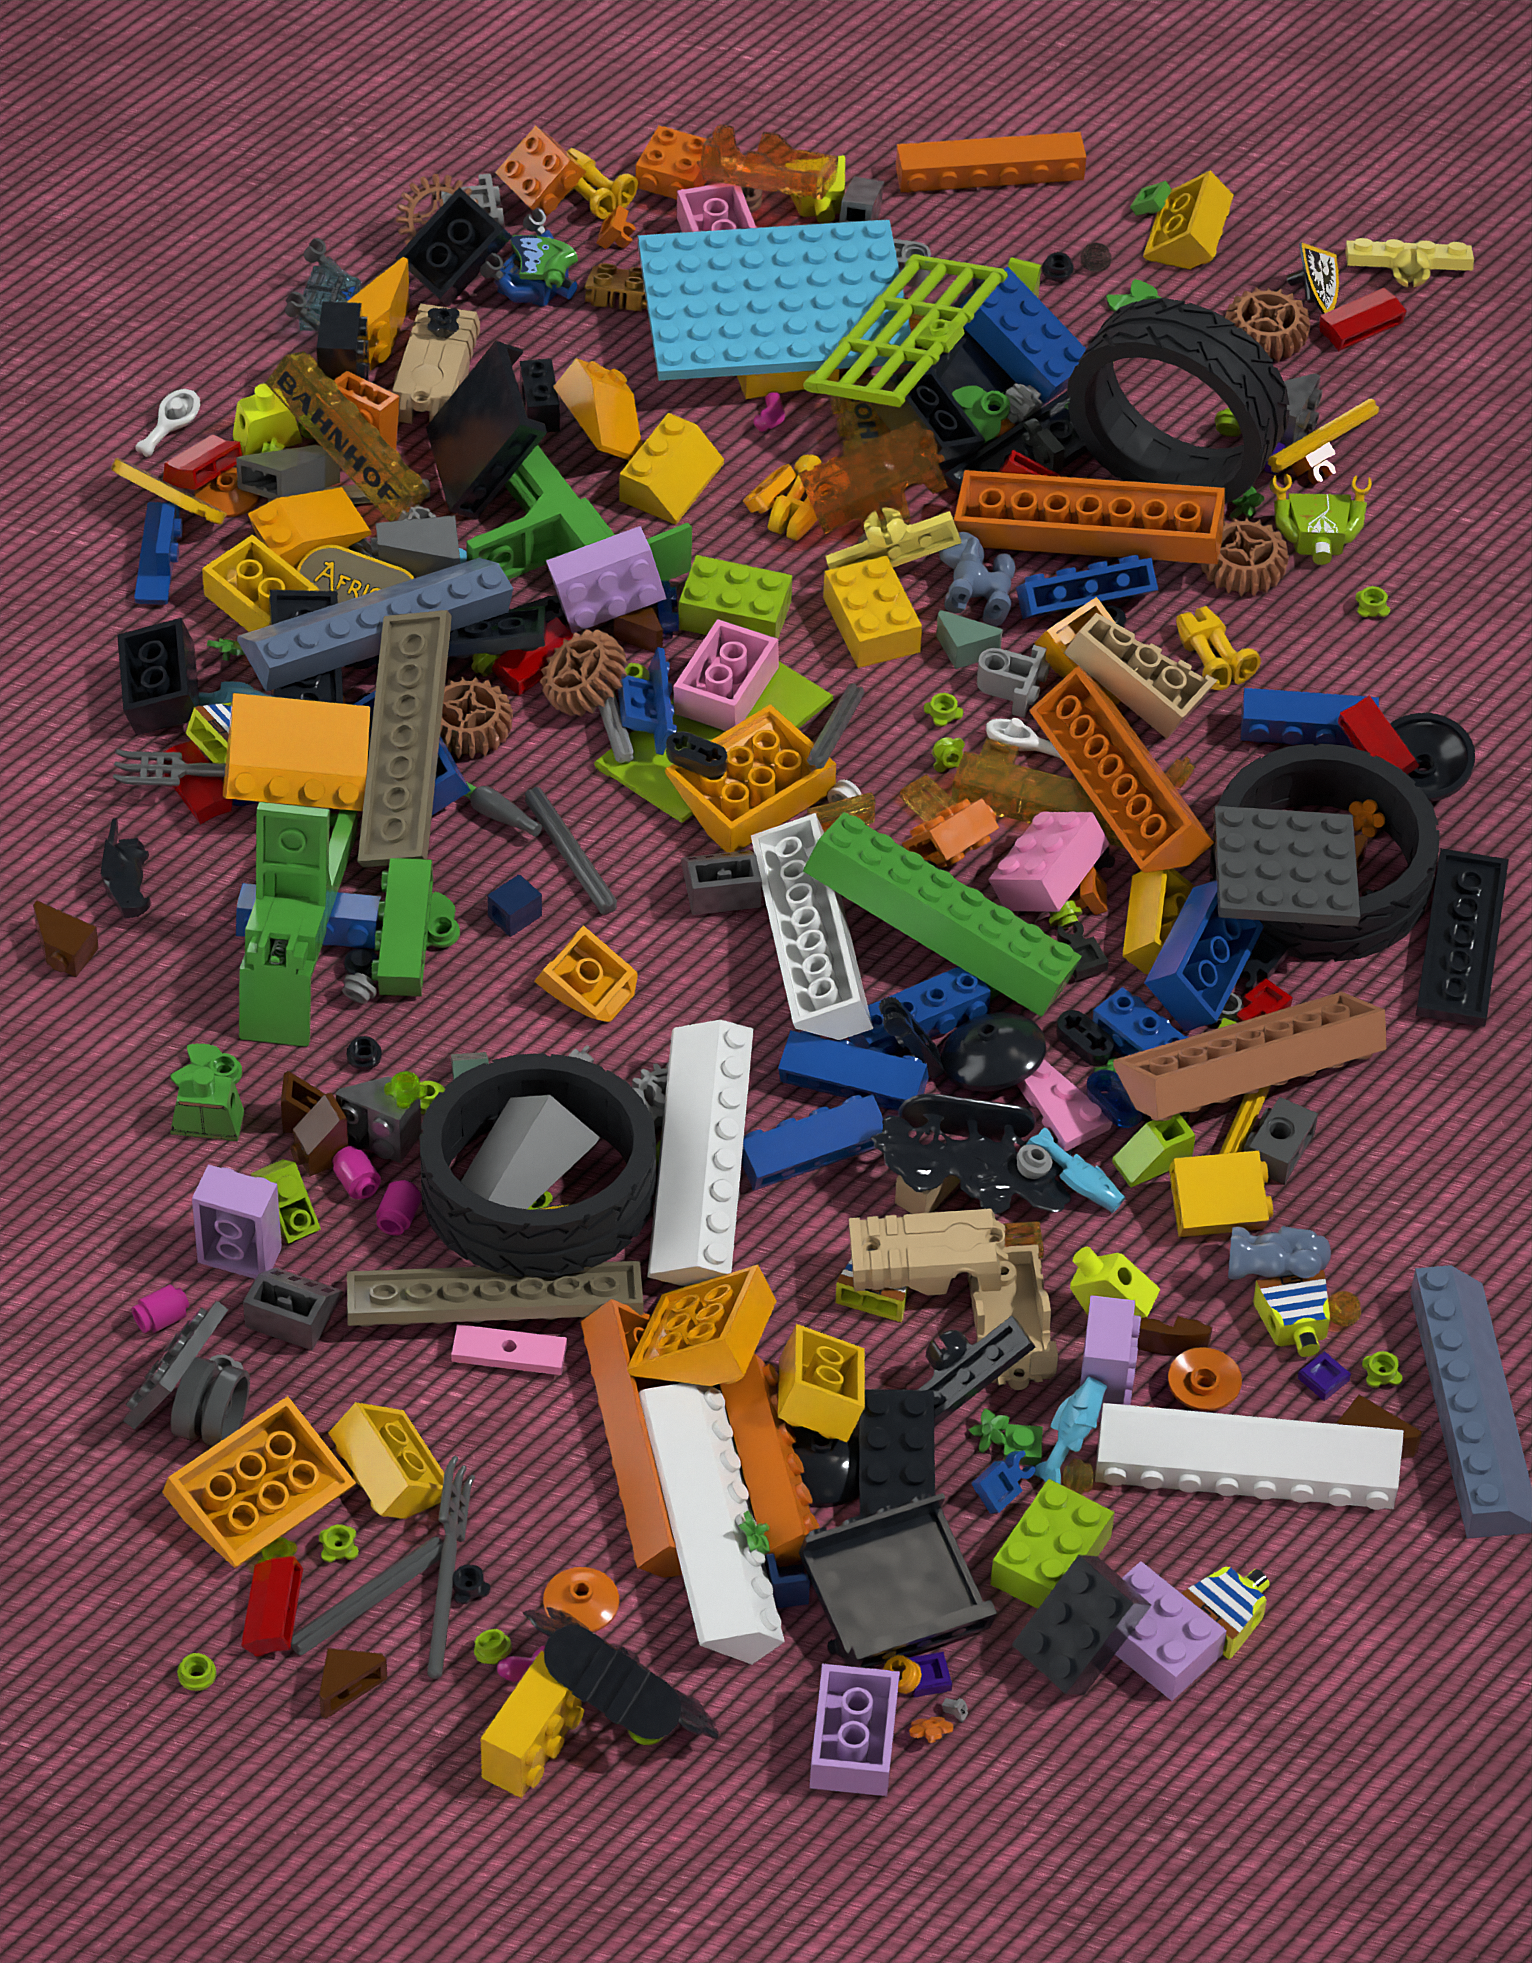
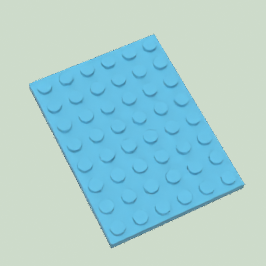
M890 220L638 235V250L658 381L818 370L838 347V342L842 337L848 335L874 304V299L881 295L900 273ZM903 289L896 298L905 299ZM886 309L861 339L873 341L898 311ZM909 319L888 344L900 346L911 333ZM850 351L836 369L851 368L862 353ZM877 356L869 367L883 366L889 357ZM905 360L901 365L915 364V362Z

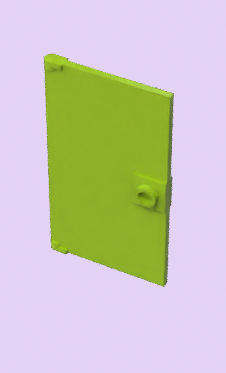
M779 661V668L746 719L771 704L799 729L832 702L833 695ZM675 712L673 714V724L677 726V732H688L709 741L726 732L677 715ZM632 731L629 734L634 751V758L631 762L618 763L612 748L594 762L597 770L608 777L611 776L679 822L683 823L693 815L688 805L665 774V768L673 763L668 760L666 750L663 755L656 754L654 734L644 731Z

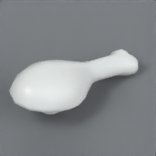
M188 389L176 390L167 395L159 406L157 426L144 440L136 444V451L143 453L145 457H151L155 447L168 433L189 425L197 416L200 408V398L198 395Z
M1012 718V720L992 719L986 724L987 736L999 747L1013 751H1037L1062 759L1051 741L1040 738L1018 718Z

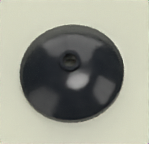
M1434 713L1409 714L1390 723L1419 765V767L1407 775L1416 782L1414 784L1416 787H1420L1430 802L1447 798L1464 787L1474 770L1475 748L1469 734L1461 725L1448 717ZM1427 768L1428 771H1419V769Z
M1006 1012L983 1014L960 1025L946 1039L941 1050L944 1073L950 1081L964 1089L980 1092L1006 1089L1024 1081L1039 1068L1046 1054V1041L1041 1028L1024 1016Z
M857 1422L848 1442L839 1439H828L814 1430L803 1426L795 1427L790 1425L796 1438V1443L792 1444L804 1467V1473L801 1474L802 1482L806 1485L812 1497V1503L809 1504V1507H836L859 1496V1423ZM818 1443H824V1444H827V1445H826V1446H818L817 1444H818Z

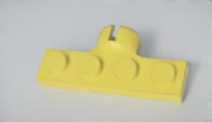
M1359 238L1355 241L1346 240L1345 254L1347 266L1390 268L1393 270L1396 281L1404 287H1408V282H1413V287L1424 284L1430 278V270L1473 271L1474 256L1472 246L1461 242H1452L1446 245L1435 244L1431 241L1404 243L1395 239L1386 242H1373L1366 238Z
M885 507L882 508L886 520L880 522L876 510L865 520L864 529L867 540L826 555L829 569H834L887 555L892 567H896L962 542L950 511L912 525H907L904 523L899 511Z

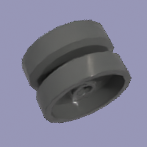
M195 1357L183 1374L176 1392L171 1415V1432L173 1435L190 1441L197 1439L201 1435L205 1445L213 1447L240 1428L249 1397L250 1375L247 1370L227 1366L219 1371L215 1361Z

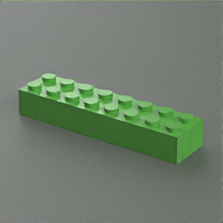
M846 812L819 838L803 869V872L1041 1017L1064 990L1082 958L1069 945L1054 940L1046 935L1038 926L1028 924L1015 916L1008 908L995 904L985 898L977 889L967 887L954 879L949 872L939 870L924 861L923 857L919 854L906 850L895 843L888 835L878 833L865 825L860 818L849 815Z

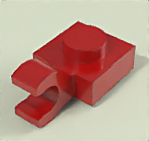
M1266 978L1244 996L1242 1002L1244 1008L1236 1014V1018L1242 1022L1291 1007L1293 997Z

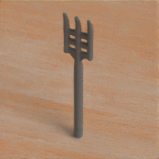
M120 749L115 751L121 757L141 760V764L114 762V766L119 769L140 773V776L113 775V779L129 785L179 786L180 778L185 775L225 777L226 763L186 764L182 761V754L180 752H137ZM149 760H157L156 764H148ZM164 761H172V765H164ZM148 773H156L155 777H147ZM163 773H171V777H163Z
M453 1456L445 1469L440 1503L439 1521L443 1523L446 1535L441 1552L427 1670L428 1676L432 1679H439L443 1674L457 1541L463 1542L465 1540L470 1492L475 1480V1476L470 1475L462 1488L463 1476L467 1469L465 1465L461 1466L453 1480L454 1468L458 1461L457 1456Z

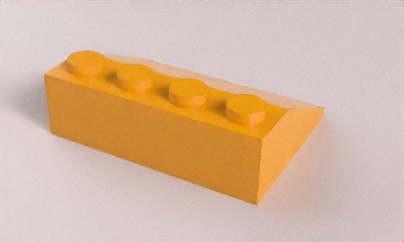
M233 693L223 796L227 799L363 811L368 766L370 706Z
M771 704L711 740V742L719 744L727 751V769L723 775L709 778L675 764L665 768V774L708 836L726 852H736L752 843L751 835L781 825L826 797L836 784V763L829 757L825 766L821 769H817L815 765H809L807 758L814 743Z
M759 1265L662 1294L626 1369L629 1375L705 1386H714L724 1382L725 1384H733L742 1379L777 1302Z
M287 1396L169 1476L162 1493L182 1519L236 1569L356 1485V1482Z

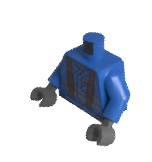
M536 208L532 212V216L536 221L532 219L530 214L524 218L523 226L526 230L530 232L535 231L536 236L554 239L549 229L545 230L542 226L546 221V214L542 209ZM515 252L504 263L499 255L491 253L480 268L482 276L485 278H495L494 283L498 286V293L506 295L512 302H526L538 306H546L556 294L571 299L577 290V282L569 279V268L566 270L564 281L559 288L553 284L552 289L549 288L545 280L520 279L521 262Z

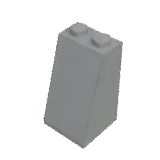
M551 1095L510 1098L461 1183L486 1200L507 1207L528 1209L597 1143L600 1137Z

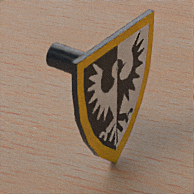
M1302 242L1299 243L1303 269L1288 274L1287 281L1290 286L1304 283L1306 302H1315L1322 314L1334 310L1338 298L1339 275L1336 254Z

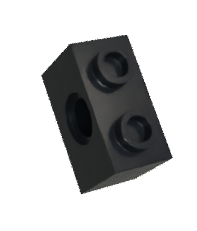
M552 358L520 361V392L527 418L544 423L547 433L559 432L560 402L558 393L553 388L556 380Z

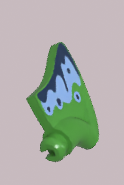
M513 235L510 239L511 247L521 262L520 279L545 280L549 288L552 289V284L559 288L564 281L566 270L578 262L575 250L562 241L535 235Z

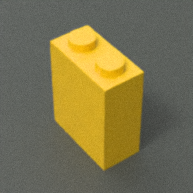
M1259 1151L1174 1158L1170 1164L1169 1174L1178 1237L1230 1233L1234 1227H1242L1247 1231L1261 1230L1265 1228L1269 1218L1273 1217L1271 1196H1266L1264 1183L1268 1182V1168L1266 1161L1260 1160Z

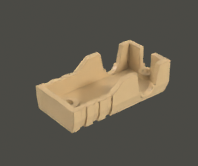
M420 304L400 368L397 370L392 393L399 396L398 422L412 424L413 409L416 411L428 410L431 422L467 377L473 348L475 349L477 337L480 333V321L477 312L457 309L460 312V317L457 318L459 330L452 336L438 337L427 329V324L430 322L428 311L432 308L446 307Z
M992 1209L904 1214V1217L888 1215L882 1219H878V1216L867 1217V1220H860V1217L849 1218L854 1291H865V1289L883 1290L884 1288L898 1289L909 1286V1288L926 1295L946 1294L951 1278H955L961 1272H969L973 1277H977L983 1292L1000 1291V1261H1009L1008 1254L1002 1251L1005 1247V1225L995 1219Z
M1038 1245L1008 1246L1003 1248L1002 1251L1008 1254L1009 1261H1000L1001 1273H1008L1001 1275L1000 1291L983 1292L978 1278L973 1277L971 1273L967 1272L977 1342L1010 1316H1013L1018 1320L1036 1346V1348L991 1382H996L998 1385L1008 1382V1385L1015 1390L1025 1389L1029 1384V1380L1043 1382L1042 1379H1051L1057 1371L1058 1352L1056 1341H1050L1051 1308L1049 1296L1044 1289ZM1020 1372L1023 1373L1024 1376L1017 1377L1014 1375V1373Z

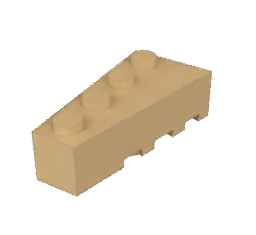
M1098 613L1081 628L1064 652L1066 656L1166 739L1201 703L1217 681L1207 674L1205 677L1191 671L1192 666L1182 660H1179L1177 663L1162 655V649L1150 643V645L1135 640L1134 633Z

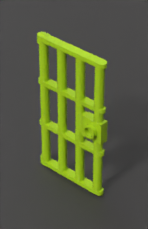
M912 254L905 262L903 270L886 290L874 299V304L848 335L842 337L838 342V347L816 373L811 374L803 383L804 388L812 393L901 407L908 393L928 369L939 361V356L942 352L949 353L965 334L963 327L966 323L972 321L975 312L999 283H1003L1007 279V272L1002 268ZM919 269L931 271L909 299L896 298ZM946 274L958 276L935 304L923 302ZM973 278L985 280L963 308L950 307ZM886 309L898 311L873 341L861 339ZM912 314L924 316L900 346L888 344ZM916 346H919V347H921L922 349H928V350L915 349V347H916ZM850 351L862 353L839 382L827 380ZM877 356L889 357L888 361L866 387L853 385ZM905 360L917 362L893 392L880 390Z

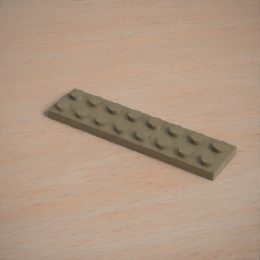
M448 610L383 617L357 861L362 867L389 865L390 858H428L452 620Z
M640 1261L603 1262L592 1268L584 1267V1271L559 1277L531 1278L528 1275L519 1277L500 1274L483 1267L347 1271L348 1326L360 1325L369 1327L377 1324L408 1325L411 1323L431 1322L444 1324L458 1321L479 1323L486 1320L519 1321L521 1319L540 1318L547 1320L567 1317L586 1318L610 1299L629 1306L639 1315H644Z

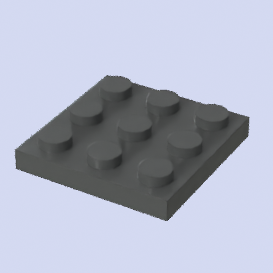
M218 1301L207 1311L201 1307L191 1321L188 1320L180 1332L173 1336L163 1350L165 1354L160 1360L155 1362L146 1374V1381L141 1388L138 1387L127 1401L126 1406L130 1408V1411L123 1419L126 1424L135 1429L172 1392L229 1309Z

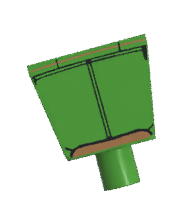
M207 1067L198 1068L194 1073L186 1072L182 1074L171 1134L238 1141L244 1108L234 1080L230 1077L215 1076L214 1072Z

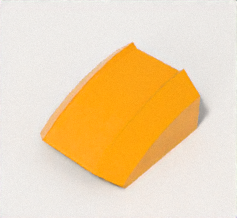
M583 925L552 962L550 961L534 982L570 1008L590 1018L611 1022L635 995L638 974L636 970Z

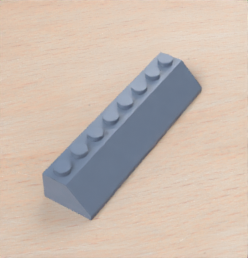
M476 558L237 636V641L264 690L267 692L380 655L384 616L448 610L452 616L450 631L507 613L513 587L499 563Z
M1452 1265L1415 1268L1410 1295L1466 1537L1469 1539L1532 1533V1487L1483 1283Z

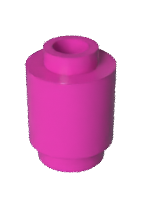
M348 1146L335 1154L332 1161L334 1165L333 1171L350 1197L353 1199L371 1197L377 1191L381 1183V1177L365 1153L356 1147Z
M400 1180L391 1182L388 1185L376 1212V1224L383 1232L398 1236L403 1234L404 1230L409 1229L422 1200L421 1193L413 1183Z
M169 1284L139 1299L138 1304L133 1306L131 1310L135 1322L143 1333L149 1331L155 1333L185 1318L189 1302L181 1288L175 1289Z

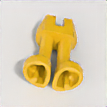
M574 148L566 151L586 171L578 184L570 191L575 189L589 202L590 210L595 216L600 219H606L618 205L626 208L630 204L638 188V181L634 176L622 174L613 182L596 168V162L587 155ZM587 181L598 188V190L592 188Z
M803 455L794 464L797 478L787 496L780 495L776 498L769 517L768 530L782 534L787 528V537L798 541L818 520L816 511L824 497L828 493L841 496L849 490L851 481L846 472L830 461H827L824 467H822L820 458L815 455ZM814 485L804 502L801 501L807 487Z
M1207 606L1196 609L1195 617L1191 612H1186L1176 617L1177 629L1184 648L1189 652L1195 650L1204 664L1202 677H1205L1207 674L1217 680L1211 689H1227L1231 683V678L1237 685L1242 684L1257 672L1261 664V658L1257 651L1251 648H1244L1236 652L1225 635L1226 626ZM1211 645H1213L1221 658L1215 657L1210 648Z

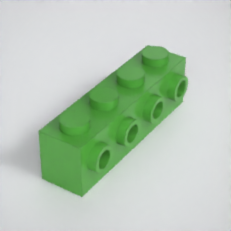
M390 858L389 871L382 872L381 888L382 892H386V900L379 901L378 920L383 922L382 930H376L375 951H380L379 960H373L372 980L378 981L379 995L422 997L434 881L432 860Z

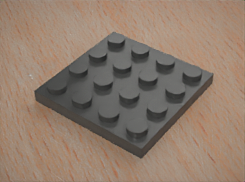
M1215 806L1213 825L1218 917L1343 926L1359 925L1360 905L1353 815Z

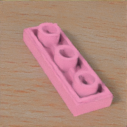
M457 1324L451 1359L452 1362L562 1375L567 1338Z

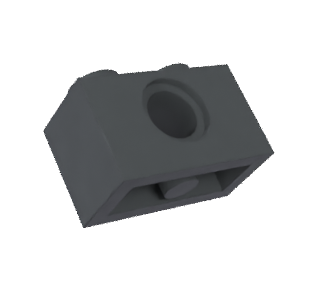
M1279 1097L1272 1109L1269 1107L1265 1109L1259 1123L1261 1128L1257 1134L1254 1132L1250 1134L1246 1141L1244 1152L1259 1151L1260 1160L1266 1161L1268 1178L1285 1185L1315 1135L1318 1113Z

